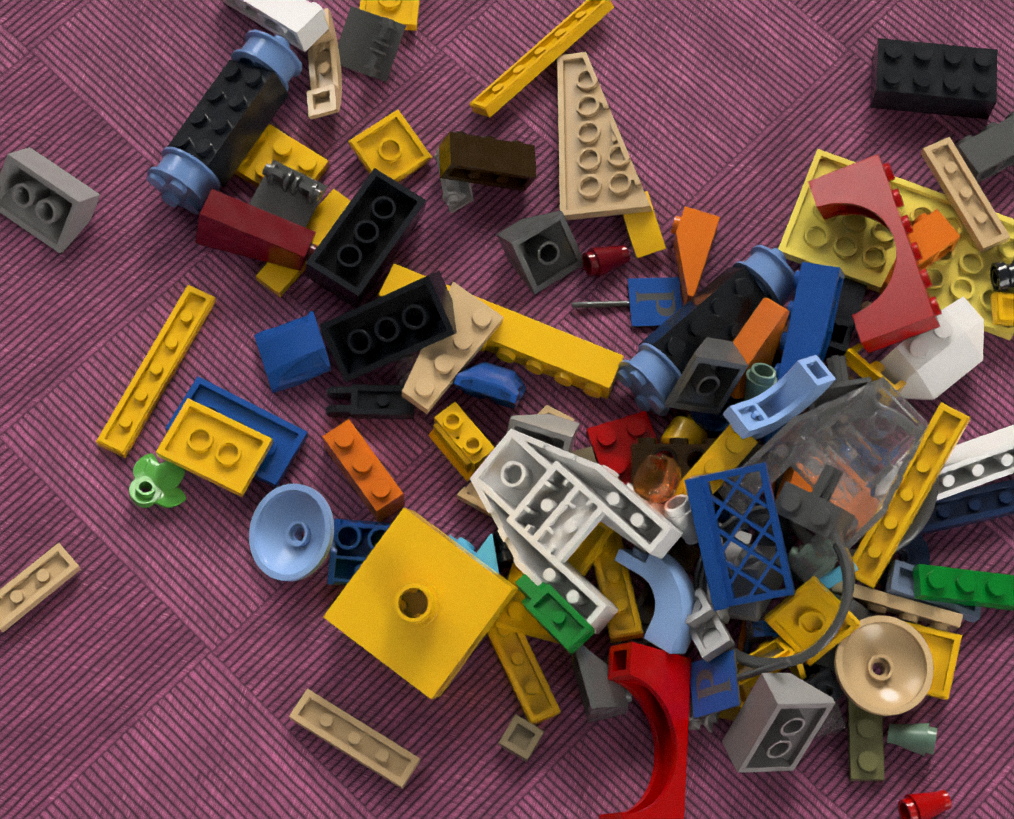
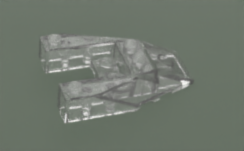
M882 377L833 401L826 402L815 409L793 417L741 467L766 462L772 484L791 466L812 488H814L825 464L844 472L829 502L855 516L844 538L847 547L850 549L886 514L891 499L899 488L909 462L913 459L929 423ZM760 471L747 473L740 483L741 486L755 495L763 485ZM740 475L732 476L730 478L736 482ZM725 482L716 491L726 499L733 486ZM737 489L728 503L735 510L742 512L751 504L753 499ZM814 533L788 559L790 568L804 582H807L814 575L820 579L838 561L837 555L832 548L835 541L831 537L827 539Z

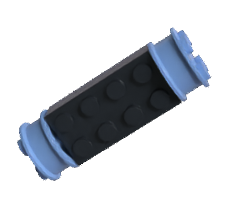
M256 29L247 32L242 49H237L232 53L231 60L222 69L169 145L162 150L163 159L157 167H151L147 172V181L162 193L161 198L165 203L172 207L179 205L193 214H199L211 189L218 191L220 186H226L289 96V81L292 77H297L302 72V62L289 48L290 44L285 38L280 35L272 36Z
M763 245L754 246L748 259L744 262L738 261L732 267H728L645 338L639 344L638 353L632 359L622 360L619 363V371L616 373V376L635 395L634 400L641 410L646 412L651 410L660 416H665L669 413V407L666 406L665 402L694 352L707 337L733 342L763 298H769L782 307L788 301H794L796 289H793L795 273L786 263L787 259L782 251L778 248L770 249Z

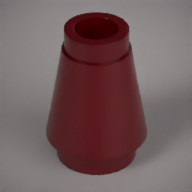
M625 245L589 248L588 252L582 254L583 268L590 277L595 276L598 278L630 261L629 251Z

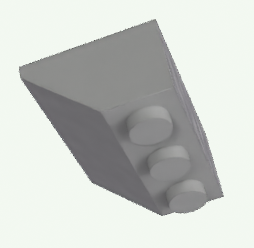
M30 147L7 154L0 173V213L59 253L64 252L90 222L100 198L99 193Z
M761 673L722 740L737 773L794 771L834 707L835 701L833 698L791 673Z

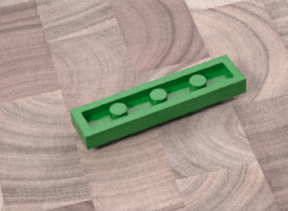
M917 564L913 567L915 599L1014 611V575Z

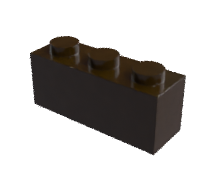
M462 131L449 132L439 145L440 178L519 191H526L536 179L535 145L523 144L521 141L498 140L492 136L468 135Z

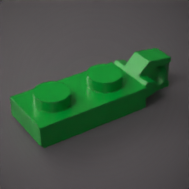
M526 574L515 582L518 590L526 597L521 601L526 611L570 655L596 633L594 628L549 583L546 585L542 582L537 586Z

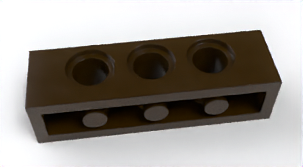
M637 438V444L630 445V483L633 485H677L691 469L687 463L688 455L697 453L702 457L717 438L702 439V444H689L688 438L669 439V444H657L656 438ZM755 445L736 468L762 463V445ZM658 453H666L671 458V467L668 470H661L656 466L655 456ZM760 471L747 473L740 485L758 486L762 484ZM740 475L732 476L729 478L736 482ZM725 481L722 483V485H730Z

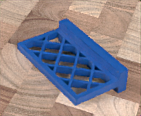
M766 462L706 475L692 476L686 479L685 485L714 611L727 609L730 606L794 595L795 588ZM760 471L763 485L755 495L741 486L740 483L747 473ZM740 475L736 482L729 478L732 476ZM722 479L733 486L724 502L712 494L710 481ZM737 489L753 499L744 515L728 505ZM763 492L765 493L766 501L760 498ZM714 502L720 506L717 513ZM756 502L769 511L770 519L764 528L747 517ZM724 509L740 519L731 534L719 526L718 518ZM744 522L760 532L751 547L735 537ZM771 524L774 534L767 531ZM722 535L728 539L725 544H723ZM764 535L776 542L777 552L772 560L754 550ZM731 541L748 552L739 567L727 560L725 551ZM751 554L768 565L759 580L742 570ZM778 556L781 567L775 564V561L778 558ZM729 568L735 571L732 577ZM773 568L783 575L786 588L773 590L762 583L769 570ZM738 574L755 584L749 595L735 597L733 582ZM758 587L765 591L754 594Z

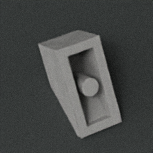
M757 545L754 549L769 560H772L776 553L772 546ZM742 549L733 564L739 567L748 552ZM751 554L742 570L759 580L768 565ZM778 557L775 561V564L781 567L780 560ZM771 568L762 583L773 590H777L784 578L782 574ZM731 569V577H732L733 574L735 573V571ZM738 574L733 582L735 597L749 595L755 584ZM758 587L754 594L765 591ZM772 599L730 606L728 614L732 619L758 622Z

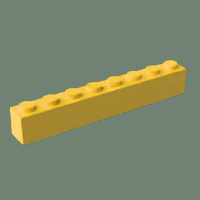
M393 264L378 296L382 297L426 276ZM446 284V287H447L448 291H449V289H450L451 286H449V285ZM476 297L504 317L502 324L479 351L487 350L496 354L504 362H516L524 365L528 371L534 374L541 375L544 373L549 375L561 385H573L581 388L585 394L593 398H609L617 380L616 373L619 371L618 365L623 360V355Z

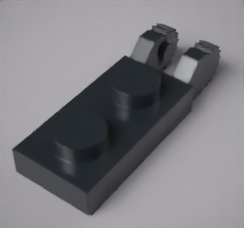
M352 384V387L332 386L327 388V396L330 399L347 400L351 398V405H331L326 408V415L332 418H347L351 416V418L414 419L415 405L401 396L405 385Z

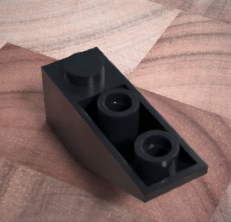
M844 277L834 329L824 361H827V358H832L834 355H845L855 328L852 315L860 311L867 285Z

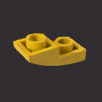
M645 191L652 211L623 214L637 258L666 249L648 191Z

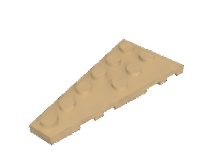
M587 53L560 55L557 58L560 211L563 212L566 221L652 211Z

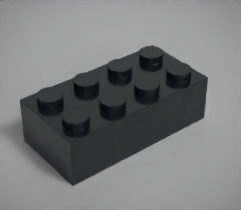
M878 38L872 55L870 108L988 119L997 102L998 50Z
M374 168L306 262L305 276L351 306L358 308L424 215L426 200Z

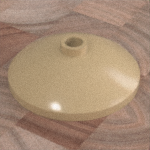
M878 615L860 620V627L837 645L835 652V673L841 689L856 706L869 713L881 716L902 714L917 706L930 689L934 671L930 649L924 638L915 628L898 618ZM873 665H878L881 668V675L873 672Z

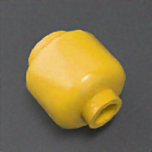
M690 414L687 417L676 416L661 436L662 444H669V439L688 438L689 444H702V439L708 438V434L705 429L695 423ZM689 454L687 461L695 460L699 454Z

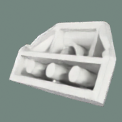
M964 296L944 308L942 314L937 316L940 327L904 340L880 361L885 366V370L881 374L894 385L901 380L907 383L896 396V399L935 400L983 361L984 319Z

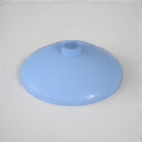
M294 483L275 488L261 500L250 523L249 545L254 561L266 575L277 580L290 582L310 576L323 564L329 554L334 537V520L327 501L315 489Z

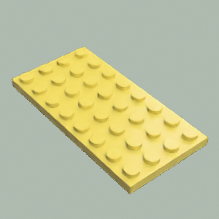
M817 149L778 249L782 251L786 259L799 264L807 262L840 267L845 274V278L867 285V289L879 293L896 259L894 237L884 226L863 216L840 215L824 220L816 207L808 181L856 162ZM895 177V180L890 182L893 190L898 188L905 205L900 207L902 216L908 215L912 223L919 215L923 213L929 215L938 209L961 236L953 251L926 268L932 282V287L927 288L930 298L936 296L942 311L964 296L984 319L985 332L1011 340L1014 334V326L993 325L991 295L995 291L991 284L990 268L992 263L1004 262L1011 264L1014 260V219L996 213L1010 238L1006 243L980 253L945 194ZM1009 288L1005 293H1014V288Z

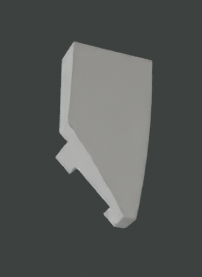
M698 588L694 594L696 601L692 613L687 615L685 623L690 627L689 633L702 658L708 663L733 647L735 643L718 613L714 611L713 605L704 591Z

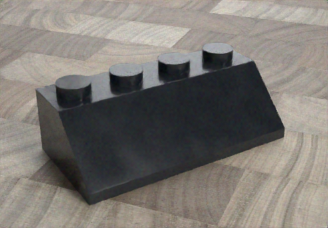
M440 271L319 325L345 383L457 333L453 300Z

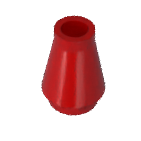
M945 790L906 794L904 799L898 801V811L901 819H932L943 811L951 809L952 806L950 796Z

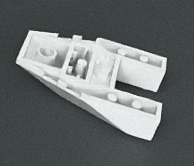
M513 429L508 431L470 477L487 512L491 514L496 523L501 539L507 544L514 558L515 565L537 586L542 582L546 585L549 583L594 628L595 634H599L618 612L619 608L567 560L601 519L607 515L649 554L661 559L683 535L660 512L602 465Z

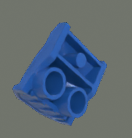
M310 311L304 317L254 335L272 393L301 385L314 377L331 371L329 358L313 311Z
M482 362L466 368L463 372L458 373L454 382L456 388L461 389V392L480 399L487 397L496 404L515 409L519 402L523 400L526 386L516 371L488 362Z
M335 518L327 584L347 585L392 523Z

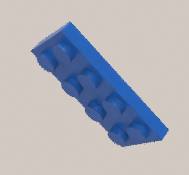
M197 376L165 427L166 432H168L187 398L272 438L273 444L254 478L273 488H277L308 438L307 431Z

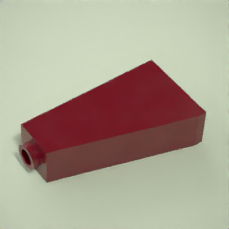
M211 189L199 215L195 243L299 271L302 270L305 261H308L318 245L313 244L315 231L214 189Z

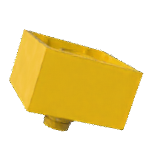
M403 508L323 618L427 697L434 699L443 694L518 592V588L417 512Z

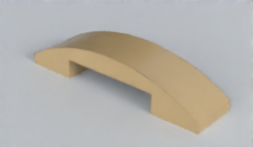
M329 8L323 9L329 29L308 49L311 90L307 91L308 117L311 120L338 113L341 106V62L335 27Z

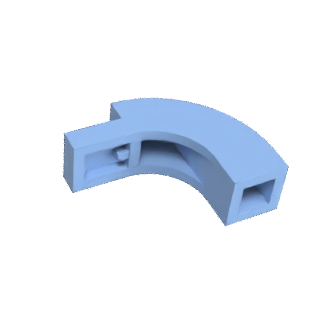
M817 355L798 360L768 390L752 399L729 406L723 413V416L741 439L752 436L757 440L780 428L804 411L830 387L836 378Z
M634 546L633 550L619 548L614 560L642 576L649 583L654 594L655 611L644 639L669 654H685L692 640L689 633L690 627L685 621L687 615H691L696 601L694 597L695 590L688 574L679 562L669 554H666L661 559L645 553L637 546Z

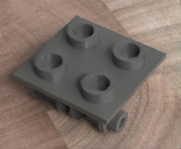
M351 6L338 43L341 66L387 82L406 25Z
M275 160L272 161L271 165L267 163L262 171V174L265 176L249 204L306 228L328 186Z

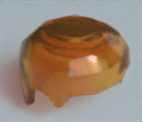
M653 454L649 455L640 465L634 477L633 490L642 499L650 503H663L676 493L681 483V469L675 459L664 454L661 457Z

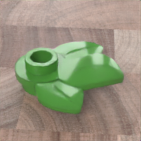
M152 453L144 455L136 462L133 468L134 480L129 486L130 499L137 506L143 508L154 504L164 508L180 505L186 500V495L177 486L184 478L185 469L169 461L159 464L157 458ZM142 488H147V489H150L151 491H149V492H142L140 489H142Z

